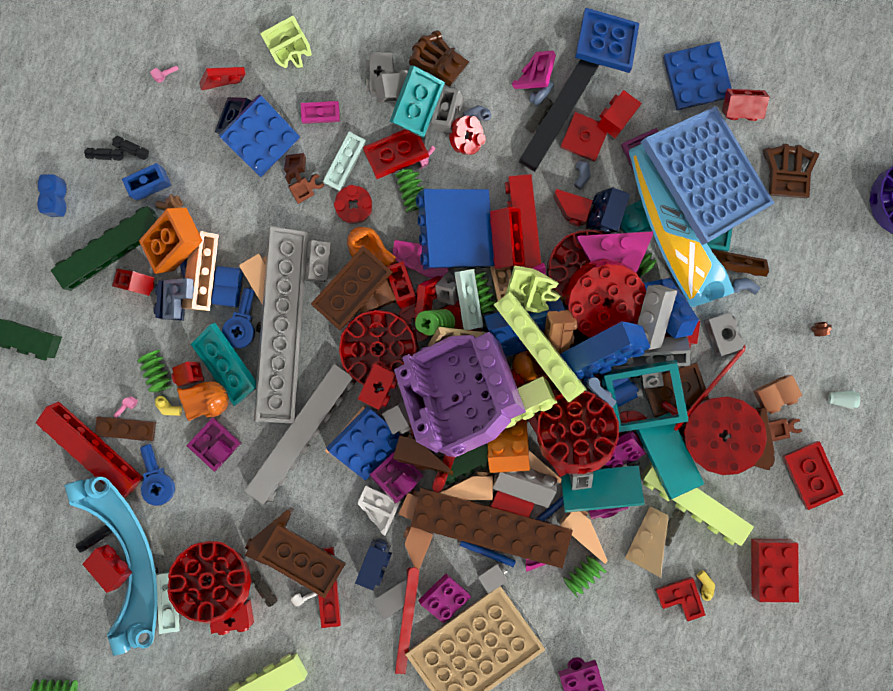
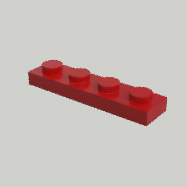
M334 547L322 548L335 556ZM336 579L325 598L318 595L321 628L341 626L338 582Z

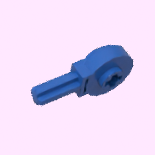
M250 288L243 289L238 312H233L232 318L228 319L222 328V333L233 348L247 347L253 342L255 337V328L252 324L253 316L249 315L255 292ZM236 330L242 331V335L236 334Z
M144 445L140 447L147 473L143 474L144 481L141 486V495L150 505H163L174 496L175 483L170 476L165 474L163 468H158L152 445ZM161 487V491H157L156 488Z

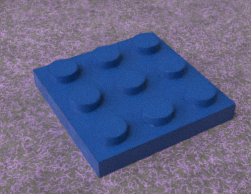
M585 8L575 58L630 73L633 66L639 23Z
M720 41L667 53L663 56L677 111L724 100L726 89H732Z
M260 94L218 135L260 177L300 138Z
M367 406L326 449L366 481L370 477L369 475L395 451L399 436L402 435L399 432L392 434L386 421Z

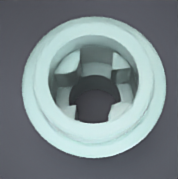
M854 390L829 392L828 403L849 409L858 408L860 405V393Z

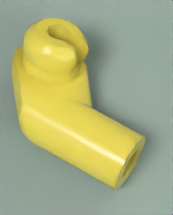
M164 396L156 397L155 405L161 414L181 416V406H172Z
M701 570L696 575L702 582L701 597L705 601H710L714 596L715 583L704 570Z

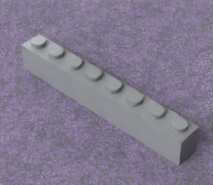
M337 364L332 366L244 492L263 505L268 501L270 503L277 495L275 490L279 485L282 487L289 478L286 476L290 469L293 471L300 462L297 460L299 456L306 454L311 447L309 445L311 439L318 437L322 431L320 427L323 422L327 423L333 415L331 413L335 406L338 408L344 400L342 397L344 392H349L354 386V379L346 370Z

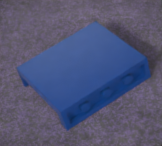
M423 189L417 193L416 206L419 207L417 224L420 226L419 244L422 247L420 263L423 265V270L458 267H480L482 269L495 266L490 223L489 189Z

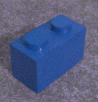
M158 163L122 178L129 196L136 201L172 186L165 169Z

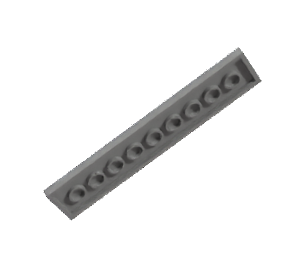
M272 226L268 228L254 421L294 423L308 232Z

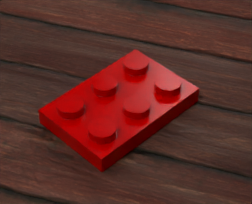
M405 129L362 147L376 179L429 157L421 137Z
M815 441L782 456L805 509H813L844 495L820 441Z

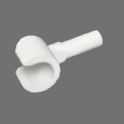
M312 592L302 597L300 593H297L291 598V601L295 606H300L318 594Z

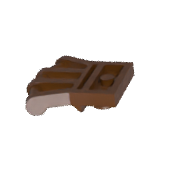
M439 30L433 31L431 35L421 36L418 42L412 46L413 53L409 58L410 66H416L445 82L448 87H451L460 76L469 61L454 51L455 48H449L442 39V34Z
M784 143L782 146L763 149L764 158L767 160L770 169L769 195L809 198L811 172L820 153L816 151L811 152L803 148L802 145L789 146V144ZM781 154L780 170L777 168L774 155ZM789 154H794V171H788ZM802 156L809 159L804 172H801Z

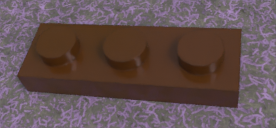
M711 249L726 270L767 277L769 273L767 259Z
M98 416L96 418L95 434L102 437L154 441L156 422Z

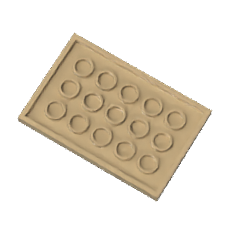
M500 586L489 594H485L409 649L405 655L430 691H490L544 652L545 647Z

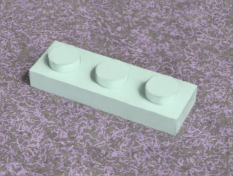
M348 132L323 180L324 184L337 191L342 190L363 150L362 147L366 144L365 139Z
M474 269L454 272L464 330L483 327Z
M169 572L156 573L159 634L180 631L179 613L168 598Z

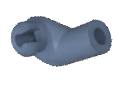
M549 81L548 87H542L538 93H531L529 101L534 103V105L541 104L554 88V83Z
M480 105L463 112L464 116H475L483 121L490 120L492 116L489 109Z
M583 160L576 163L580 176L575 181L574 186L579 190L583 188L591 177L590 165L587 161Z
M748 278L736 279L733 281L734 284H732L735 293L747 289L756 295L761 288Z

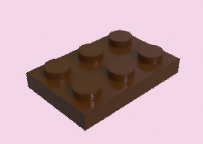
M697 363L679 368L686 407L693 405L706 390ZM670 371L662 374L664 386L644 389L653 417L669 413L661 407L664 401L677 408ZM707 395L703 401L709 400V396Z

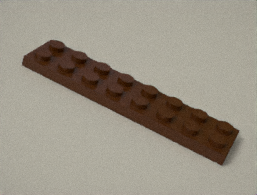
M422 487L410 526L562 569L573 532L570 528Z

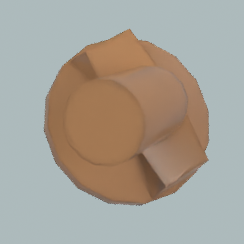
M170 194L165 199V202H156V207L164 210L167 208H182L183 205L179 196H174L173 194Z

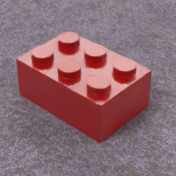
M751 539L752 597L758 602L799 603V552L797 542L791 539Z

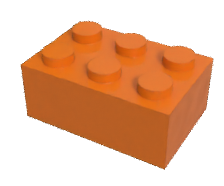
M167 208L139 240L155 274L174 272L203 241L187 208Z
M521 419L514 426L505 428L495 440L488 442L490 473L530 471L527 419Z

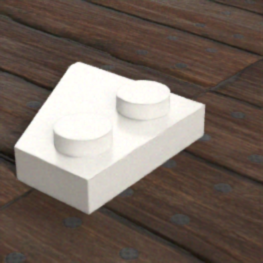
M366 485L358 505L367 513L382 535H386L401 500L395 504L386 493Z

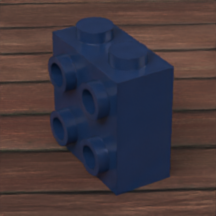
M614 187L596 193L592 202L594 204L592 211L589 212L586 222L588 223L586 228L597 230L604 234L617 232L630 194Z
M380 538L372 540L355 584L372 591L375 585L380 586L385 573L382 568H387L392 552H389L391 546L387 545V541Z

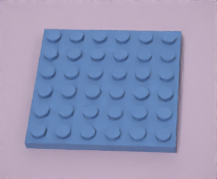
M716 106L648 136L641 141L646 153L649 155L702 245L774 204V201Z

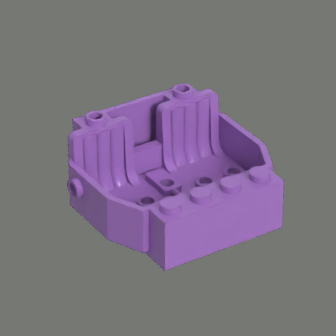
M490 332L477 338L474 335L450 336L432 346L422 348L413 356L409 354L403 356L404 365L394 369L416 442L436 453L440 451L447 456L457 457L493 441L510 424L512 418L526 412L501 343ZM482 375V379L478 381V377ZM486 393H489V396L487 398H484V395Z

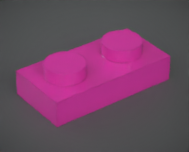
M339 101L301 103L302 124L340 122Z

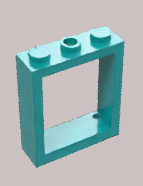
M677 359L605 373V378H602L603 389H607L613 395L612 398L616 400L613 380L669 370L671 374L678 414L621 423L616 402L613 409L619 421V432L688 422Z

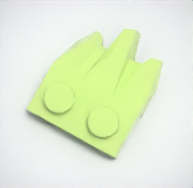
M294 15L260 33L276 63L285 69L288 67V61L290 60L297 68H303L301 55L312 56L310 45Z
M514 266L505 295L509 292L514 294L526 311L540 313L549 310L546 301H557L561 297L557 292L551 290V288L557 287L559 284L557 281L535 269Z

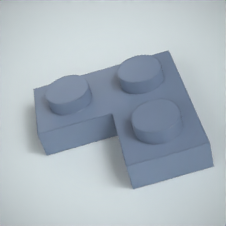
M193 279L164 280L162 319H181V299H193Z

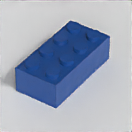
M560 298L557 301H546L549 310L540 313L527 311L543 333L545 331L548 311L560 312L565 310ZM500 312L484 316L487 332H490L501 343L505 357L529 351Z
M622 321L560 355L578 379L587 381L599 373L609 372L611 367L615 365L619 366L627 363V359L643 355L644 351L651 347L643 326Z

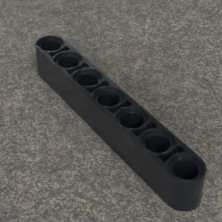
M579 60L518 163L534 172L537 170L598 69L599 64Z

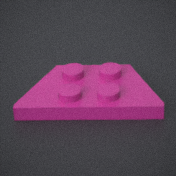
M653 231L576 237L590 262L599 259H610L612 261H619L630 267L634 272H637L652 239Z

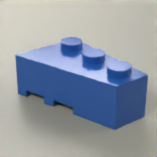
M672 278L645 282L646 291L650 285H662L677 290L666 332L674 339L692 335L699 319Z

